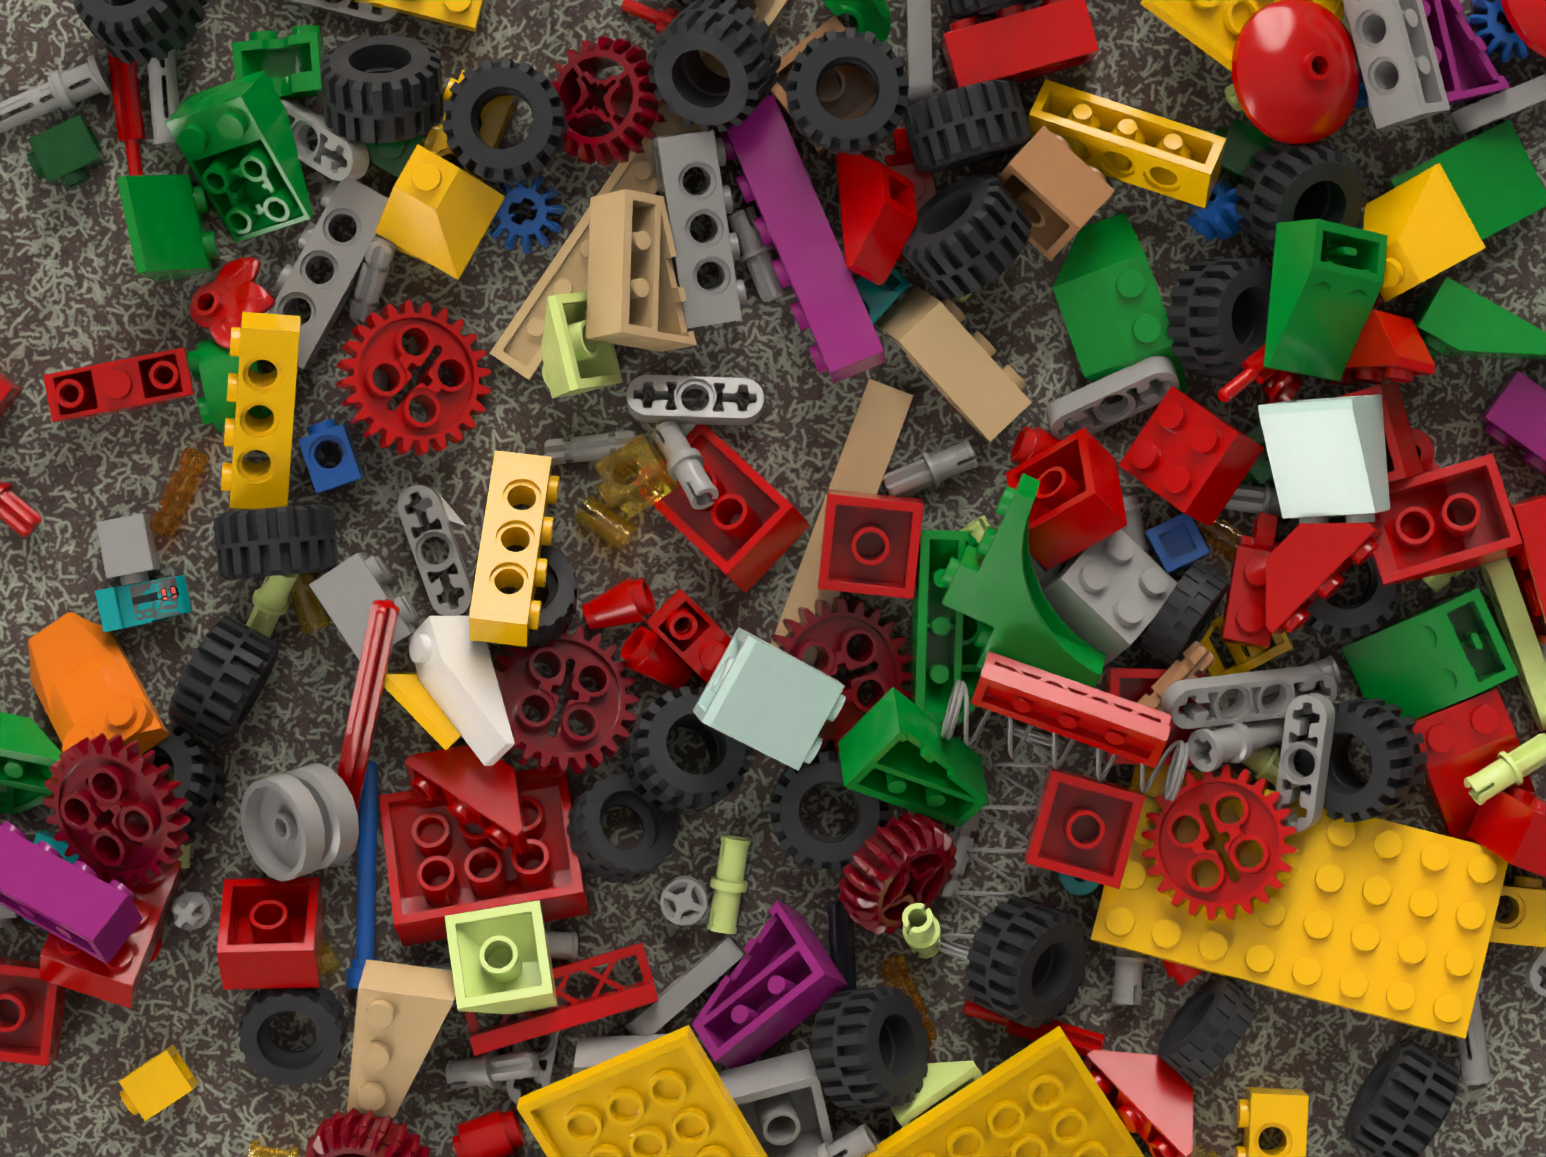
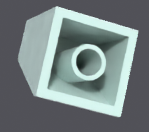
M1382 394L1291 400L1258 405L1259 418L1282 518H1299V524L1329 523L1328 516L1345 515L1346 523H1367L1375 521L1374 513L1390 510Z
M738 627L693 712L702 723L799 771L803 762L810 764L818 753L823 740L818 737V734L826 719L833 722L842 709L846 696L842 695L841 692L845 686L829 675Z

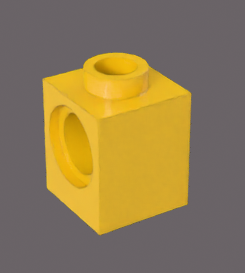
M171 1045L122 1078L119 1083L123 1090L119 1093L127 1109L133 1115L140 1113L144 1121L192 1091L199 1082L175 1046Z

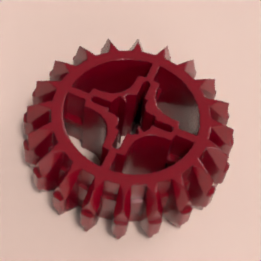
M599 36L597 44L590 40H582L581 53L574 49L566 50L568 64L566 66L561 63L553 64L559 76L556 81L549 80L559 93L566 109L565 119L568 123V131L563 137L565 144L563 150L565 153L573 157L578 156L580 161L591 165L597 161L602 166H612L614 159L620 163L629 162L630 150L637 154L645 153L642 140L644 138L654 140L657 137L655 131L651 128L654 122H666L664 115L658 113V107L667 104L664 99L658 101L654 94L657 84L649 82L648 72L652 69V66L647 64L648 54L646 50L637 45L632 46L631 42L623 38H617L614 41L607 36ZM612 66H622L625 69L618 76L612 74L607 79H603L596 74ZM605 123L614 128V131L600 137H590L586 133L593 126L599 128Z
M908 812L899 819L895 817L890 818L887 825L883 828L877 826L874 835L868 840L863 839V846L859 851L852 853L853 861L843 869L846 876L839 883V887L842 890L839 900L844 904V909L849 913V917L859 926L862 925L866 930H871L876 935L883 932L890 935L897 928L903 930L902 914L909 905L922 903L925 904V910L928 907L933 908L932 902L937 896L943 895L942 888L947 882L951 881L952 875L950 871L957 864L954 858L957 848L952 843L953 839L947 834V830L938 822H934L930 817H925L920 813L912 815Z
M352 1108L348 1114L336 1111L332 1118H324L322 1124L317 1127L315 1134L311 1136L306 1147L308 1151L305 1156L429 1157L430 1149L420 1145L421 1135L409 1134L407 1132V1123L397 1125L390 1121V1114L385 1118L376 1116L372 1109L365 1115H362L357 1109Z

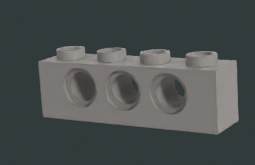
M1343 0L1344 16L1352 33L1359 69L1362 72L1368 95V108L1374 118L1376 129L1407 125L1450 110L1422 0Z
M697 130L658 136L651 140L659 196H664L677 256L671 257L677 287L684 286L687 301L681 302L686 327L689 329L742 320L740 308L747 307V296L744 282L742 279L736 280L733 261L740 260V248L736 233H729L726 214L733 213V201L729 185L722 186L720 167L726 166L723 140L721 137L715 138L714 130L710 132ZM692 167H698L705 176L703 188L695 194L688 193L683 186V176ZM705 214L712 223V231L705 240L696 241L691 236L690 224L696 216ZM706 262H713L719 270V278L712 287L702 288L697 281L698 269Z
M332 180L320 201V205L325 210L317 224L310 222L304 229L297 244V247L302 249V252L294 266L287 264L280 273L274 289L280 292L275 300V305L266 312L267 314L287 315L288 308L293 302L306 300L309 303L311 316L305 324L300 326L297 364L299 368L309 371L359 279L362 265L366 261L365 255L368 245L374 237H381L375 233V230L389 198L356 180H344L339 183ZM342 217L353 218L357 225L355 236L347 242L336 241L332 232L335 222ZM321 258L330 259L334 266L332 278L324 284L314 283L310 277L312 264Z

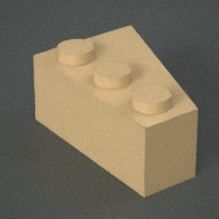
M623 189L590 197L586 313L587 340L658 352L697 345L694 330L687 331L681 302L687 301L684 286L677 287L671 257H675L677 254L664 196Z
M916 285L875 325L900 346L907 354L906 357L915 367L918 366L937 387V390L980 435L991 442L1032 403L1021 391L1027 384L1008 364L1003 369L999 367L991 358L997 352L996 349L980 332L976 331L971 335L962 326L961 322L966 319V316L950 299H944L941 302Z
M366 959L357 994L347 1112L355 1108L360 1113L366 1114L372 1109L377 1116L387 1117L390 1114V1117H395L455 1000L451 970Z

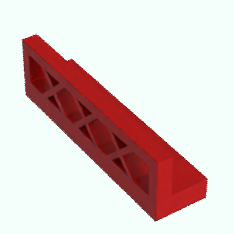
M990 651L987 654L971 701L973 705L1156 768L1171 730L1169 725L1172 715Z
M643 941L552 968L554 979L563 976L558 987H555L557 999L560 996L570 1003L547 1008L536 1013L531 1011L522 1012L520 1014L524 1015L523 1017L509 1021L507 1020L511 1014H504L499 1024L480 1029L475 1012H464L470 1030L469 1039L474 1056L659 1001ZM636 955L644 981L624 986L609 978L608 975L617 960ZM609 963L603 974L592 969L593 967ZM584 971L599 979L590 997L579 1000L562 991L572 973ZM604 983L616 988L599 994Z

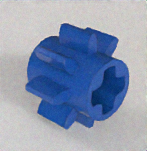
M1224 180L1219 185L1215 184L1205 208L1189 203L1194 213L1186 219L1187 222L1198 234L1202 233L1209 242L1215 237L1221 240L1228 239L1241 229L1238 221L1243 219V217L1235 213V203L1240 200V196L1235 194L1237 188L1232 189Z

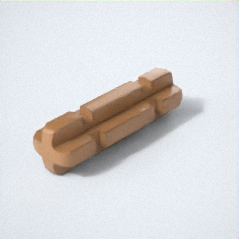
M1197 641L1191 643L1182 653L1185 658L1181 662L1176 660L1151 687L1154 692L1150 696L1146 693L1137 703L1162 712L1161 699L1167 687L1180 680L1197 678L1195 674L1199 670L1204 673L1214 662L1213 654Z

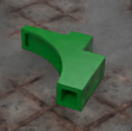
M1023 473L1016 488L1006 486L995 513L1002 515V518L997 528L987 526L978 548L967 544L960 560L951 557L940 581V584L947 586L942 604L983 622L974 646L982 649L976 667L983 669L987 654L990 651L1095 688L1102 673L1106 653L1091 646L1066 625L1047 600L1038 582L1029 548V522L1032 505L1040 481Z

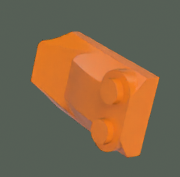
M68 612L28 639L30 681L63 745V752L85 737L91 740L100 733H104L107 740L117 734H121L124 747L135 739L138 740L140 746L139 754L142 755L170 736L113 631L103 632L102 625L86 620L74 612Z

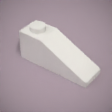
M429 616L408 638L409 654L411 660L415 662L419 681L483 765L493 766L515 742L487 642L469 640V616Z

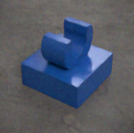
M1184 513L1145 532V536L1160 566L1169 575L1197 562V560L1208 557L1210 554L1192 517Z

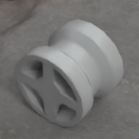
M686 875L670 880L664 887L660 899L661 910L665 917L672 923L682 926L691 925L700 920L706 912L708 903L707 890L702 882Z

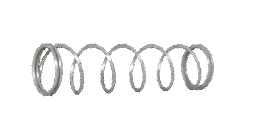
M958 679L955 681L948 702L941 737L942 739H951L964 696V741L969 746L976 740L992 711L987 709L976 731L969 740L968 689L965 682H960ZM1008 717V753L1010 758H1013L1019 753L1033 725L1029 724L1013 752V718ZM1052 733V766L1054 770L1061 767L1076 740H1070L1057 763V734ZM1178 740L1169 746L1159 760L1146 786L1145 765L1141 764L1140 791L1142 794L1149 790L1165 759L1177 745L1170 763L1164 789L1165 800L1172 802L1176 799L1188 762L1190 751L1188 742L1184 743ZM1099 748L1096 750V778L1098 782H1101L1109 772L1117 755L1113 754L1101 775V749Z
M1006 723L1004 731L1008 733V723ZM1013 724V735L1022 738L1027 728ZM1031 730L1025 741L1052 758V752L1040 745L1044 744L1052 747V736ZM1057 738V748H1061L1063 741ZM997 762L992 767L1000 776L1025 790L1039 801L1040 796L1005 774L997 767L1042 768L1052 766V762ZM984 805L980 812L991 821L1019 837L1027 845L1028 840L1026 837L987 813L985 809L1037 810L1038 805ZM976 847L968 849L966 852L970 858L1004 878L1014 887V890L1007 892L961 890L956 891L953 894L954 897L967 907L986 917L988 913L959 895L1009 896L1018 892V886L1006 874L971 852L1023 853L1026 848L999 849ZM946 933L940 936L942 941L937 946L939 951L969 962L967 956L971 947L953 943L947 938L973 939V934Z

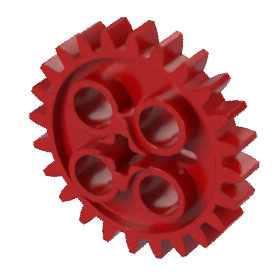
M406 300L400 305L398 314L392 304H388L382 308V318L375 312L365 317L368 328L360 324L353 328L351 332L358 342L347 341L342 346V349L352 358L343 359L337 363V368L348 372L349 375L337 382L336 386L342 389H349L351 393L349 397L341 402L342 407H356L358 411L353 415L350 422L355 424L365 420L368 424L363 435L365 439L377 432L381 434V449H385L393 441H397L398 455L407 453L413 444L417 456H422L428 453L430 443L432 448L438 453L446 449V439L452 444H456L463 439L460 429L468 432L477 426L469 414L480 415L486 410L476 398L485 397L491 392V389L479 384V380L491 374V370L480 368L477 365V361L487 353L485 350L472 351L470 345L478 336L476 333L465 337L460 334L464 325L462 318L451 325L447 323V308H443L435 316H431L430 302L426 301L419 306L415 313L411 301ZM403 334L410 335L417 341L419 346L417 356L410 355L403 349L401 343ZM434 346L439 347L440 354L419 375L416 380L418 385L402 396L393 411L389 410L388 403L411 379V371L425 362ZM439 366H446L453 372L455 378L453 387H448L440 381L438 376ZM374 370H381L389 377V391H382L374 384ZM411 401H417L425 408L426 420L424 423L416 421L411 416L409 411Z
M1226 764L1221 771L1220 777H1216L1214 771L1203 772L1202 780H1198L1188 770L1185 772L1187 786L1184 788L1180 787L1176 799L1171 802L1157 795L1155 799L1163 808L1161 814H1146V817L1154 822L1156 827L1155 830L1144 831L1141 834L1142 837L1154 842V847L1143 851L1142 856L1148 859H1156L1157 864L1151 867L1147 874L1150 877L1163 876L1165 878L1157 888L1159 893L1165 894L1172 890L1176 891L1171 902L1173 906L1178 908L1187 900H1190L1189 915L1196 917L1203 906H1205L1208 920L1216 921L1220 909H1224L1227 918L1235 921L1237 907L1242 906L1252 916L1255 914L1253 900L1258 898L1263 903L1270 905L1272 902L1266 890L1271 886L1284 891L1285 886L1277 878L1279 873H1294L1295 869L1284 862L1285 856L1299 854V849L1286 844L1287 838L1299 833L1298 829L1283 825V822L1290 818L1293 812L1289 808L1279 810L1275 808L1283 796L1278 791L1265 796L1264 793L1269 782L1264 778H1261L1251 786V772L1247 769L1240 773L1237 780L1233 777L1232 767ZM1230 799H1240L1244 807L1241 819L1232 824L1224 823L1221 818L1223 804ZM1202 804L1209 806L1217 831L1231 838L1230 841L1225 843V849L1240 876L1238 882L1231 880L1223 855L1209 847L1215 843V837L1201 812ZM1185 819H1196L1200 826L1197 839L1191 843H1181L1177 835L1180 823ZM1248 843H1259L1264 853L1262 861L1255 867H1244L1240 860L1241 850ZM1215 862L1219 868V879L1211 887H1201L1197 882V870L1204 863Z

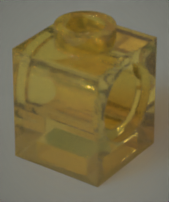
M642 434L594 464L603 480L597 484L602 497L611 508L618 505L630 518L678 488L675 480H672L667 472L666 464L659 452ZM639 472L636 480L626 485L628 478L634 473Z

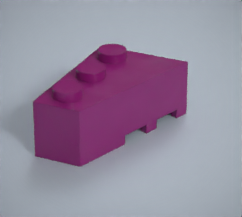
M1422 0L1449 106L1490 97L1511 88L1503 75L1499 76L1485 53L1486 45L1480 36H1475L1461 11L1464 9L1459 0Z
M778 900L768 912L772 916L757 938L751 937L743 950L746 954L730 976H724L692 1023L713 1060L731 1069L750 1064L819 1009L827 998H832V994L840 992L848 985L800 911Z

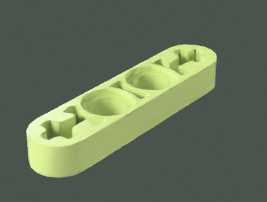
M1508 558L1481 565L1479 568L1510 656L1519 673L1518 678L1531 715L1538 729L1541 732L1545 731L1546 662Z

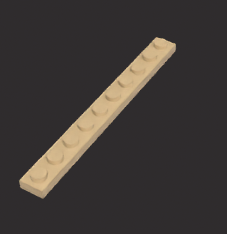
M755 0L754 3L757 7L753 10L756 12L753 18L759 23L764 20L771 27L789 0ZM699 51L703 62L711 71L719 76L729 78L726 68L716 57ZM668 104L658 107V113L664 115L666 122H654L651 128L655 131L657 137L700 130L698 123H694L690 127L682 123L683 117L678 113L672 116L666 110ZM644 138L642 140L645 153L637 154L630 150L629 162H619L597 196L623 189L657 195L659 191L650 139ZM590 206L490 352L494 357L528 380H531L543 362L541 346L547 297L556 294L587 291Z

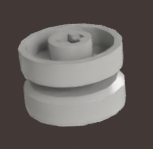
M319 763L303 766L286 773L254 781L244 792L240 813L241 829L245 843L255 863L269 877L281 882L310 874L314 870L346 862L354 853L359 837L357 810L353 797L343 779L330 767Z

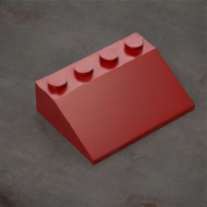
M554 765L547 766L542 774L538 773L537 768L515 772L521 789L529 847L523 855L510 846L506 850L497 847L484 835V829L472 821L469 825L459 822L446 809L447 805L435 797L429 801L414 790L379 795L393 921L403 947L448 939L445 916L539 900L544 922L590 914L584 869L579 863L576 853L572 852L569 845L571 843L570 836L567 835L566 827L569 825L567 817L569 810L573 808L567 771L559 777L556 774Z

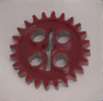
M834 598L831 609L826 601L816 600L815 614L808 608H798L801 622L797 623L785 618L783 624L788 631L786 637L776 634L771 635L772 640L779 646L780 650L801 661L806 649L814 646L818 652V661L814 668L829 676L838 673V667L854 670L875 662L876 667L874 670L864 673L846 674L837 678L845 686L841 692L842 695L846 696L845 702L835 720L831 722L826 719L818 734V737L823 739L819 750L822 751L828 741L829 750H833L835 753L839 751L838 742L892 687L907 699L911 698L909 692L901 689L902 682L911 680V673L903 672L901 665L912 660V655L898 653L897 651L906 641L905 637L898 635L889 636L895 626V622L884 620L878 624L881 615L879 609L870 608L864 614V602L855 600L847 609L846 601L842 598ZM857 634L861 638L862 649L857 657L851 659L847 653V643L852 636ZM868 680L872 686V695L868 702L860 704L857 698V690L862 682Z
M580 625L573 636L567 635V629L565 628L559 638L548 641L547 645L538 647V645L530 646V649H520V646L512 645V647L505 645L503 650L506 656L497 654L493 661V666L498 670L495 671L515 742L506 754L517 748L522 750L520 765H525L533 757L538 759V773L542 774L547 765L553 763L556 774L559 777L566 771L568 764H571L574 772L580 775L586 767V760L595 769L598 768L603 762L602 753L612 758L619 750L615 742L624 744L630 734L624 727H630L636 721L637 716L627 710L634 708L639 698L626 694V692L634 686L636 680L635 678L621 677V673L627 667L626 661L614 663L611 660L617 649L615 645L608 647L604 651L599 648L601 634L598 633L590 641L584 639V626ZM571 661L574 664V668L563 697V702L566 705L558 716L555 737H550L548 735V728L558 703V696L555 693L564 681L566 662ZM540 662L549 665L553 670L554 677L549 679L539 676L534 669V663ZM586 676L594 679L598 684L599 692L594 693L585 690L580 684L579 677ZM533 706L537 708L542 715V721L532 722L523 715L522 707ZM573 719L582 722L587 728L588 735L577 736L572 733L567 724L568 720Z
M100 733L91 740L85 737L62 752L59 755L60 760L50 766L49 769L54 776L46 780L44 786L53 793L43 799V804L54 808L55 813L47 817L46 822L59 825L60 831L54 835L53 839L55 841H67L69 846L64 855L70 857L77 854L81 862L94 867V871L99 877L98 879L101 880L109 874L110 882L116 880L122 883L125 880L129 888L135 887L141 881L147 885L158 876L160 877L174 866L173 862L184 854L180 846L189 840V836L181 829L191 822V818L179 813V809L185 806L188 800L175 797L173 791L181 783L179 780L167 781L164 776L170 766L164 764L157 768L153 764L155 758V751L153 749L142 756L139 754L140 746L138 740L135 739L124 747L121 734H117L107 740L104 733Z

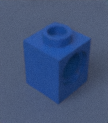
M329 419L306 427L309 436L298 439L316 494H323L366 479L348 425L341 424L336 426L334 419ZM335 441L342 448L343 457L336 467L328 469L319 460V450L326 442Z

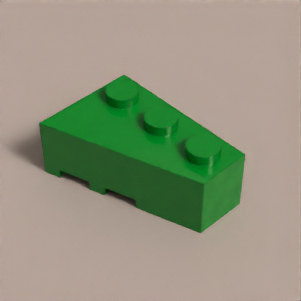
M894 687L838 742L845 788L959 828L989 801L981 756L953 734L949 740L946 738L942 739V726Z

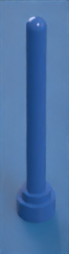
M372 760L368 762L358 810L356 958H351V967L346 968V988L355 989L359 987L366 959L379 961V959L375 958L378 766Z

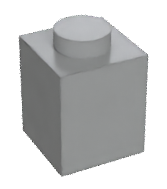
M142 513L96 522L106 578L120 577L121 586L150 581L148 572L160 570L150 514Z

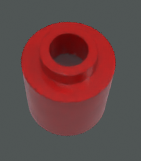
M501 1109L460 1123L457 1125L459 1134L452 1136L457 1157H508L516 1154V1148L526 1145L520 1122L513 1109L504 1113Z

